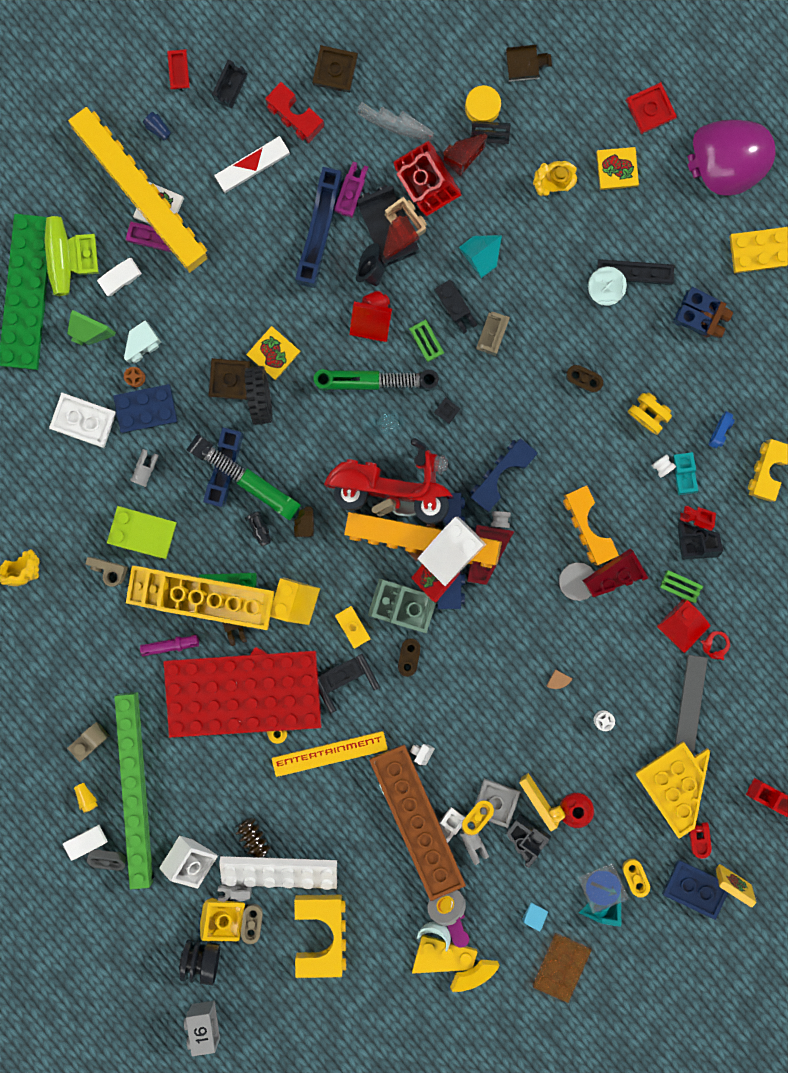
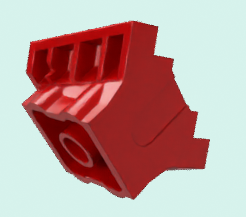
M429 141L393 162L398 172L397 176L409 196L426 216L461 196L459 187L455 184L442 159L436 153L435 147Z

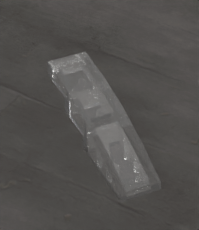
M363 102L358 107V115L393 133L426 141L434 139L433 131L403 111L397 117L384 107H381L379 112H376Z

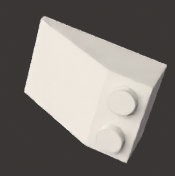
M455 517L417 559L446 586L480 552L486 543L459 517Z

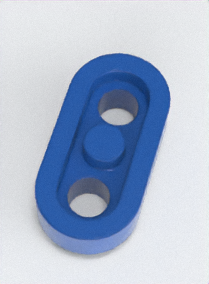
M727 411L723 413L710 438L709 446L715 449L718 446L722 447L726 440L724 435L727 429L730 430L734 424L733 414Z

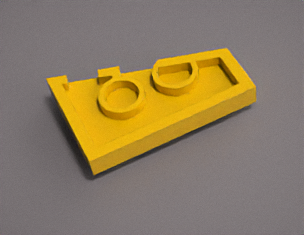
M422 935L412 973L469 970L474 966L477 949L468 946L459 948L453 942H450L446 952L445 940Z

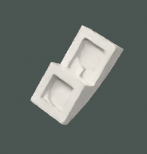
M128 258L97 281L106 295L112 296L124 285H129L142 273L133 259Z
M452 807L439 821L447 842L451 840L454 834H457L465 818Z
M97 825L64 842L63 846L72 861L108 841L100 826Z

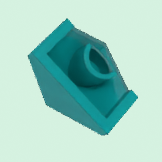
M502 235L473 236L459 247L481 278L497 267Z
M602 887V890L610 893L609 896L617 894L614 889L610 890ZM621 892L619 898L614 903L601 906L590 901L579 913L601 924L621 927Z

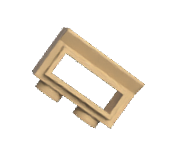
M402 197L385 210V216L408 246L426 232L425 226L427 224L421 215L419 217L416 215L412 202L410 200L406 201ZM401 209L405 211L418 229L412 235H410L395 214Z

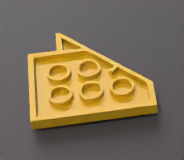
M683 741L635 772L678 838H681L696 826L710 750L706 748L696 756H693Z

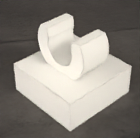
M423 744L422 747L413 745L410 752L417 756L414 762L419 765H426L435 748Z

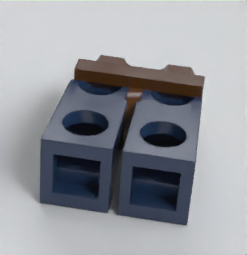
M691 287L687 290L681 307H679L672 323L686 327L706 338L710 336L721 338L726 328L718 325L720 319L729 322L733 312L725 307L726 303L720 302L718 299Z

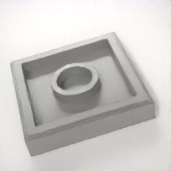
M484 778L475 805L483 800L490 802L493 805L494 814L489 819V822L508 828L521 792ZM481 808L480 813L485 815L486 809Z

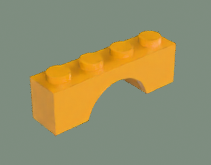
M588 486L564 495V506L573 515L571 521L574 527L579 528L581 533L579 539L582 545H586L588 548L587 556L591 563L594 562L595 565H600L619 556L611 538H601L595 535L589 528L587 516L595 502Z

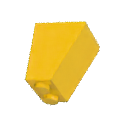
M285 577L280 578L272 603L270 617L286 622L309 625L320 588Z

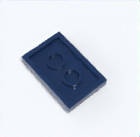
M170 384L113 395L121 433L178 422Z
M678 859L662 894L716 920L728 892L719 887L716 876Z

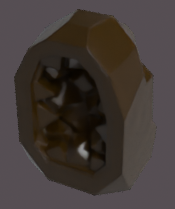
M305 507L299 510V515L294 520V537H314L313 508Z

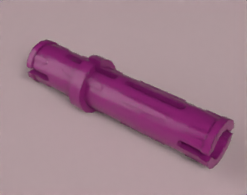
M196 634L188 637L178 636L172 640L140 645V652L142 657L176 650L180 652L183 649L199 647V638Z

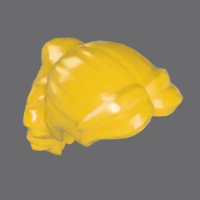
M555 161L548 165L542 163L540 168L535 171V178L533 180V185H535L538 195L548 196L550 192L569 191L577 182L575 174L577 168L567 161Z
M30 549L23 551L22 557H19L17 561L5 560L0 566V583L2 585L21 586L25 585L28 581L37 579L39 577L38 565L40 561L35 552Z

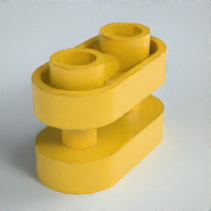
M642 393L637 399L640 403L639 407L632 405L628 413L649 431L658 435L663 429L659 423L661 421L668 423L672 418L671 410L663 404L661 406L657 403L656 397L651 393ZM646 409L649 410L653 415H655L654 419L651 418L644 411Z

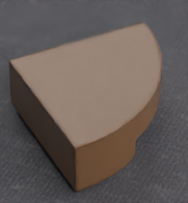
M555 669L546 686L552 689H560L567 686L572 681V678Z

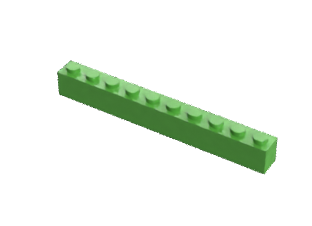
M138 692L119 693L114 697L130 889L149 888L152 885L153 871Z

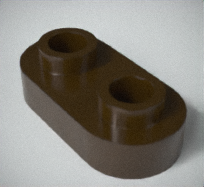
M573 365L566 372V379L569 383L589 393H596L603 387V379L599 374L580 365ZM573 372H577L579 374V377L577 379L573 378ZM591 380L596 382L595 387L590 386L589 382Z
M408 638L401 646L398 670L401 675L406 677L412 676L417 670L420 644L416 639ZM413 645L415 649L410 652L407 650V647ZM410 664L411 669L408 671L405 670L404 665Z

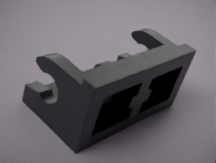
M227 60L212 93L215 102L228 108H233L248 76L242 66L238 68L234 65L233 61Z

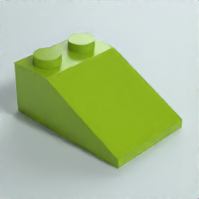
M117 506L107 543L167 559L177 522Z

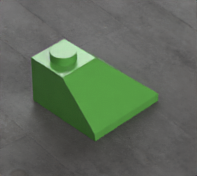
M72 310L67 332L72 337L71 341L81 346L83 343L91 345L115 336L116 332L108 326Z

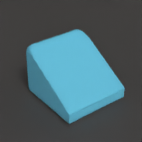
M531 902L522 921L540 932L548 911Z

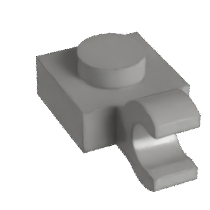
M220 885L218 891H223L225 895H220L218 901L225 902L229 897L237 901L250 899L252 887Z

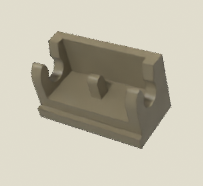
M496 312L489 313L476 349L496 356L510 317Z

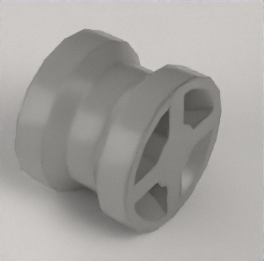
M492 511L493 521L490 527L510 528L508 518L511 515L510 512Z

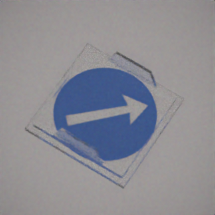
M614 863L578 877L593 913L629 899Z

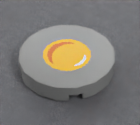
M458 890L433 901L429 900L428 913L431 919L442 926L456 923V920L463 916L466 908L465 899Z

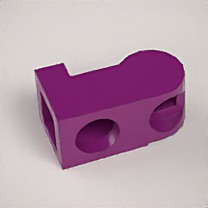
M464 914L456 920V923L448 925L452 941L459 948L465 947L469 943L468 931L461 922V919L465 918Z

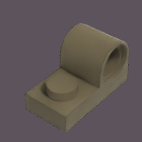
M87 557L85 563L91 566L90 569L102 572V569H104L103 581L106 585L112 587L123 583L128 570V566L94 557ZM112 572H115L118 576L115 583L110 580Z
M96 722L67 749L81 762L110 735Z

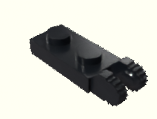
M451 279L434 289L454 323L456 322L463 334L467 332L466 326L460 320L464 316H466L473 328L477 326L475 319L470 313L471 311Z

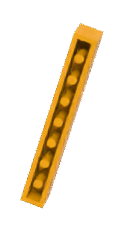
M348 512L344 535L350 536V540L361 541L362 538L367 539L369 544L379 545V542L387 543L386 547L398 549V546L405 547V551L416 553L417 550L424 551L442 530ZM481 538L486 545L468 564H473V561L481 562L480 566L492 568V565L498 564L502 541Z

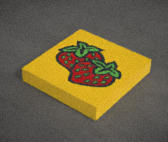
M635 147L597 150L600 190L639 186Z
M271 326L246 355L258 366H264L266 373L274 380H277L301 351Z
M719 864L716 868L719 887L748 906L753 907L756 904L752 884Z

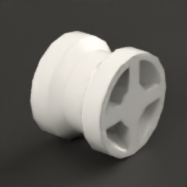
M667 454L651 465L653 469H657L660 478L676 467L674 463L669 461Z
M602 710L595 714L594 724L602 731H609L614 727L615 719L612 714Z

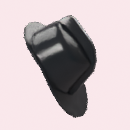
M373 243L363 252L355 278L357 282L364 281L373 286L380 284L385 272V266L380 260L381 248L379 244Z

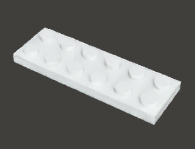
M220 856L219 864L222 885L337 889V860Z

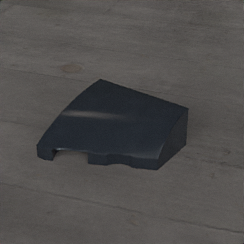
M681 520L678 521L682 560L714 558L722 554L723 547L719 533L707 531L699 526L693 527Z
M521 814L517 816L506 833L510 841L515 844L518 854L521 853L527 868H530L551 838V835Z

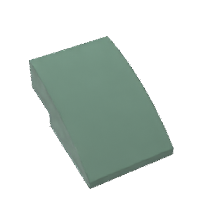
M379 578L368 615L427 633L436 602L432 601L425 592Z

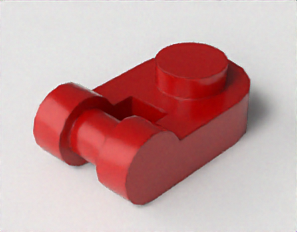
M702 822L701 825H696L688 833L692 853L696 857L704 859L710 855L712 847L708 822ZM702 832L703 838H697L696 833Z

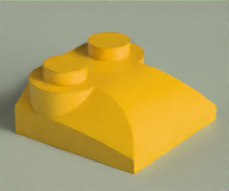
M216 898L206 900L203 904L200 921L201 940L240 941L245 903L218 901Z

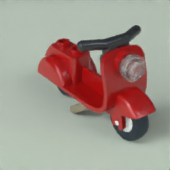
M416 438L411 439L410 443L418 448V455L415 456L414 463L418 469H424L423 483L381 478V469L377 467V464L366 462L365 465H362L352 459H347V462L338 464L329 473L324 483L325 487L334 489V498L337 504L348 511L362 508L367 502L369 495L387 498L385 501L372 507V512L377 513L379 517L399 509L401 506L400 501L414 502V511L417 517L422 522L428 524H436L442 521L449 511L448 499L454 498L447 488L436 483L435 472L442 474L443 471L447 470L448 460L445 459V455L440 457L437 454L431 453L426 444Z

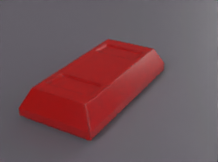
M187 50L167 51L170 89L190 88Z

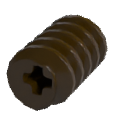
M254 817L248 818L234 827L239 828L235 834L243 835L239 839V842L246 841L243 849L250 848L246 855L253 854V858H262L269 853L267 851L270 849V845H264L267 841L265 837L260 838L263 832L257 831L259 824L252 825L256 819Z

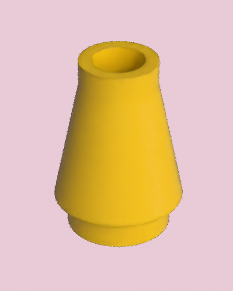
M85 783L74 787L79 808L83 813L98 806L96 803L98 800L86 787Z

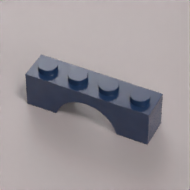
M222 427L218 443V453L221 452V455L227 456V459L232 460V463L235 462V465L244 434ZM216 465L208 482L203 502L225 508L233 477H230L231 475L228 476V473L225 474V471L222 472V469L219 470V467L216 468Z
M521 438L518 441L513 440L507 447L509 452L505 456L501 454L495 462L497 466L494 470L489 469L482 477L484 482L481 485L476 484L470 491L473 494L470 499L487 513L501 498L497 489V481L500 474L510 467L525 469L538 454Z

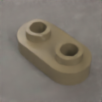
M249 904L243 912L241 938L247 944L256 943L261 935L263 910L257 904ZM250 911H256L257 915L252 916ZM248 930H253L255 934L250 935Z

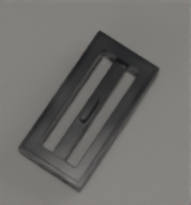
M472 121L471 142L509 144L511 123ZM476 127H480V128L506 129V131L475 130V129H476Z

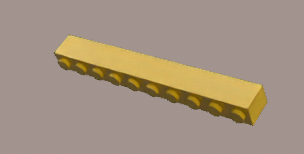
M85 107L68 121L74 132L190 273L206 261L207 256L205 252H207L205 246L201 242H196L194 239L195 234L189 227L185 228L183 226V220L177 212L174 214L170 210L171 205L166 198L161 199L158 195L160 192L153 183L150 185L147 182V175L142 169L138 170L134 166L136 162L131 155H125L122 144L118 140L114 141L111 136L113 134L106 125L103 127L99 123L101 120L96 112H90Z

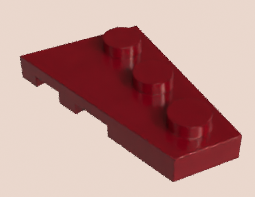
M476 525L475 533L481 538L502 541L499 554L500 559L514 531ZM473 561V564H470L467 582L487 585L497 565H492V568L480 566L481 562Z
M630 548L582 581L589 593L596 597L614 591L616 587L622 585L629 586L634 581L640 579L643 581L649 578L634 551Z

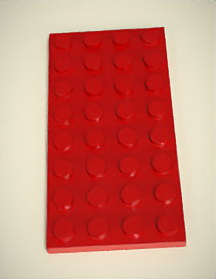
M316 650L164 661L169 738L322 727Z

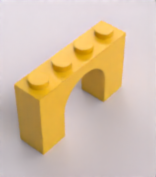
M296 895L295 920H321L331 928L334 936L332 944L324 951L296 953V978L342 977L343 971L346 970V958H343L342 951H346V939H342V932H346V920H342V913H345L346 904L345 901H342V895Z

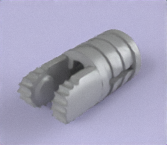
M143 449L130 481L146 487L159 455L153 454L148 467H146L143 463L147 457V450Z
M463 830L460 832V836L467 847L466 849L474 865L480 862L475 851L476 849L479 850L484 859L489 857L478 833L469 836Z

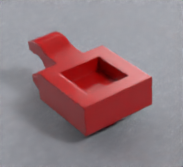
M685 506L684 512L680 514L681 521H694V525L712 531L715 526V512L700 507L694 510L689 506Z

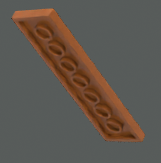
M402 744L370 758L369 761L430 901L465 887L464 879L406 745Z

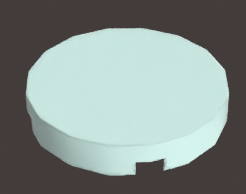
M608 266L593 272L588 282V291L592 299L601 305L607 306L617 303L624 296L627 287L626 278L621 271Z

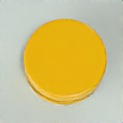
M485 85L473 88L466 98L465 112L467 117L471 121L493 122L498 117L501 108V99L498 92L492 87Z

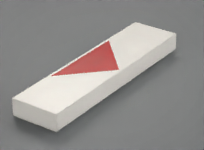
M279 136L214 176L223 191L227 193L290 155V152Z

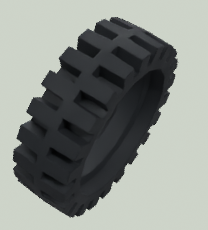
M265 367L246 368L245 388L252 423L254 425L272 423V404Z

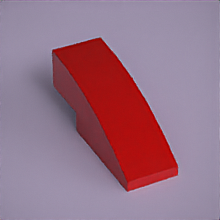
M754 778L746 795L788 817V795Z

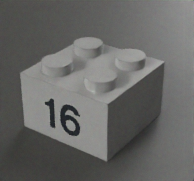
M215 1001L192 1004L189 1011H187L186 1018H184V1028L188 1030L189 1035L187 1037L188 1050L191 1049L192 1056L216 1052L220 1034Z

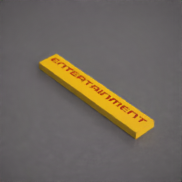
M379 731L272 757L275 775L278 777L386 751L388 748L384 731Z

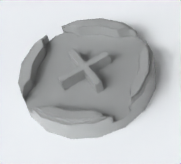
M584 563L569 564L559 576L560 590L566 597L572 600L581 601L588 599L591 594L582 580L593 574L594 570Z

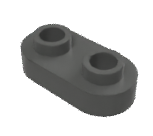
M100 849L90 851L87 858V863L91 867L116 871L124 869L127 861L121 852L102 851Z

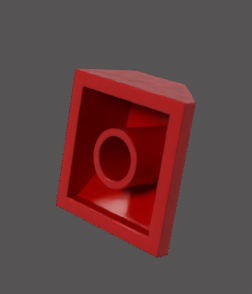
M682 599L656 627L685 653L711 625L702 613L688 600Z

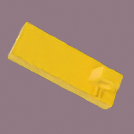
M529 773L522 776L519 783L549 830L553 831L558 827L559 822L565 818V813L560 806L550 807Z

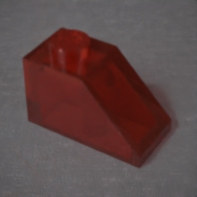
M407 216L397 217L392 221V225L389 226L383 252L386 259H389L420 239Z

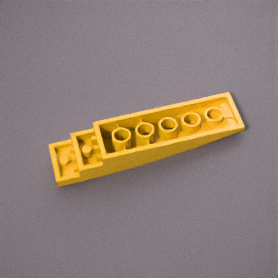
M132 566L126 603L158 611L268 630L274 591Z

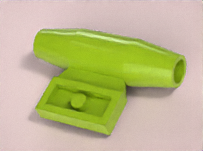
M47 217L44 241L47 272L53 294L55 296H66L70 292L71 271L79 275L99 274L95 234L75 235L68 239L62 217Z

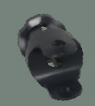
M258 511L245 517V520L249 522L252 528L253 537L257 539L261 546H264L271 542L268 526L264 525L260 516L261 512Z

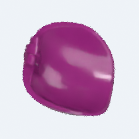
M733 119L716 121L700 127L694 134L693 147L695 154L687 156L689 161L687 165L689 172H692L693 179L702 176L704 183L711 191L720 195H736L750 189L766 176L774 163L776 154L775 143L769 130L759 123Z

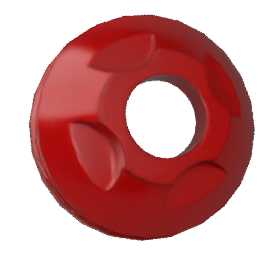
M582 793L568 794L560 803V807L565 813V818L562 821L570 827L582 828L593 819V803ZM576 807H581L584 811L583 816L580 818H576L572 814Z

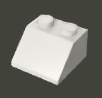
M179 836L159 869L172 882L198 888L218 856L198 842Z

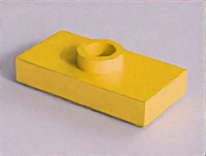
M352 606L335 615L354 649L371 639Z

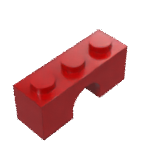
M282 82L265 98L268 105L267 109L273 115L277 113L282 118L281 122L289 128L291 126L296 131L295 134L300 140L303 141L305 139L310 143L324 128V121L312 109L308 108L306 112L300 115L293 114L290 111L292 105L296 102V96Z

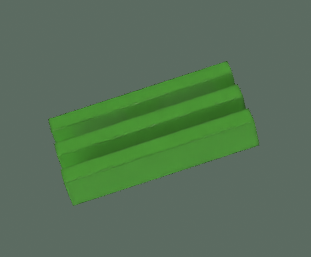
M426 320L409 328L427 363L444 354ZM423 325L425 326L428 334L430 335L433 343L435 344L438 350L437 353L434 352L430 342L428 341L425 333L423 332L421 328ZM416 329H418L421 337L423 338L426 346L428 347L431 353V356H428L425 348L423 347L420 339L418 338L415 332Z
M667 570L659 588L692 603H696V599L703 586ZM669 575L696 587V590L668 579ZM666 582L693 594V596L689 597L665 586Z

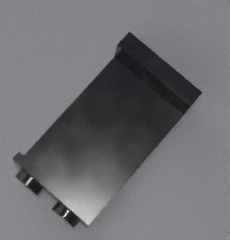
M384 185L378 188L375 193H365L359 197L357 205L373 243L380 245V260L385 267L419 253L417 242L412 241L407 246L385 216V210L397 202L393 185L389 187ZM399 210L395 214L410 235H412L402 211Z

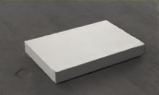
M61 393L49 429L104 448L117 412Z

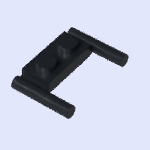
M363 653L318 677L319 694L330 714L337 711L328 693L365 674L374 691L380 688Z

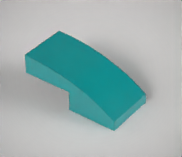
M693 452L674 455L678 495L697 493L698 485Z

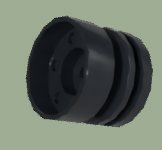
M187 939L180 957V981L186 982L188 973H190L189 982L193 983L196 975L199 974L200 984L213 986L218 969L220 944L207 942L203 951L201 950L200 941H196L193 949V940Z

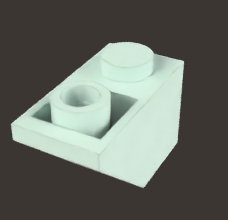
M143 321L129 331L124 359L128 363H137L143 358L142 355L155 351L159 347L158 344L161 343L148 322Z

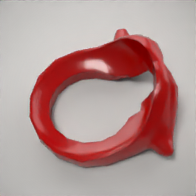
M714 631L708 635L705 641H701L703 651L709 657L724 661V655L730 648V641L725 633ZM714 636H723L726 641L725 648L718 652L710 653Z

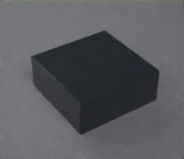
M445 397L434 414L447 424H450L460 411V408Z

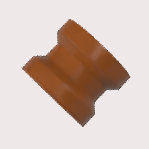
M137 367L126 369L124 380L127 384L136 388L144 384L146 377L142 370Z

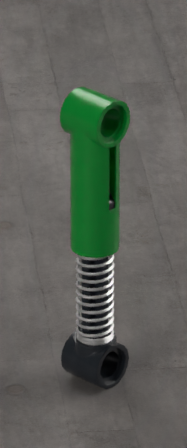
M321 369L314 375L315 385L323 391L379 390L382 386L384 388L386 386H391V388L393 386L398 388L399 386L401 388L403 386H408V388L415 386V388L418 387L419 389L430 391L437 387L439 381L438 374L430 369L413 374H404V372L403 374H381L377 370ZM323 375L329 377V381L325 385L318 382L319 378ZM432 376L434 383L431 385L425 384L424 377ZM334 379H352V381H334Z
M199 434L195 436L186 449L202 461L203 459L208 462L210 461V464L213 463V466L216 465V468L219 467V470L222 469V472L225 471V474L228 473V476L234 477L233 480L237 479V485L266 503L286 519L291 520L301 506L298 502L276 489L248 468L244 470V468L241 469V466L238 467V464L235 465V462L232 463V460L227 459V456L224 457V454L221 455V452L218 453V450L216 451L212 447L213 444Z

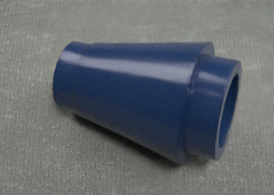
M151 112L143 120L145 128L163 141L171 135L168 127L158 114Z

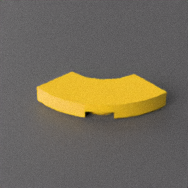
M480 960L473 968L465 972H457L450 986L451 991H466L483 984L498 970L500 966L498 961Z

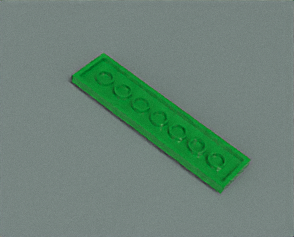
M14 214L0 342L1 367L38 370L48 282L44 242L47 217Z

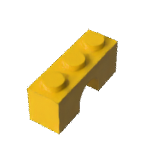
M769 439L761 445V457L754 466L756 473L754 479H751L749 482L748 490L750 491L748 495L772 502L776 501L781 482L773 480L770 477L769 470L774 463L778 465L788 464V444Z

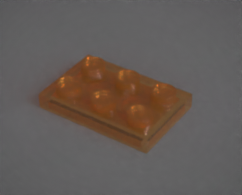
M555 933L534 980L533 988L569 1003L592 951L591 948Z

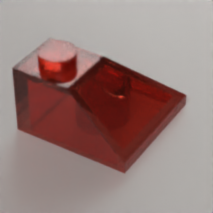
M482 134L456 141L453 146L450 144L443 152V162L461 176L485 149L488 136Z

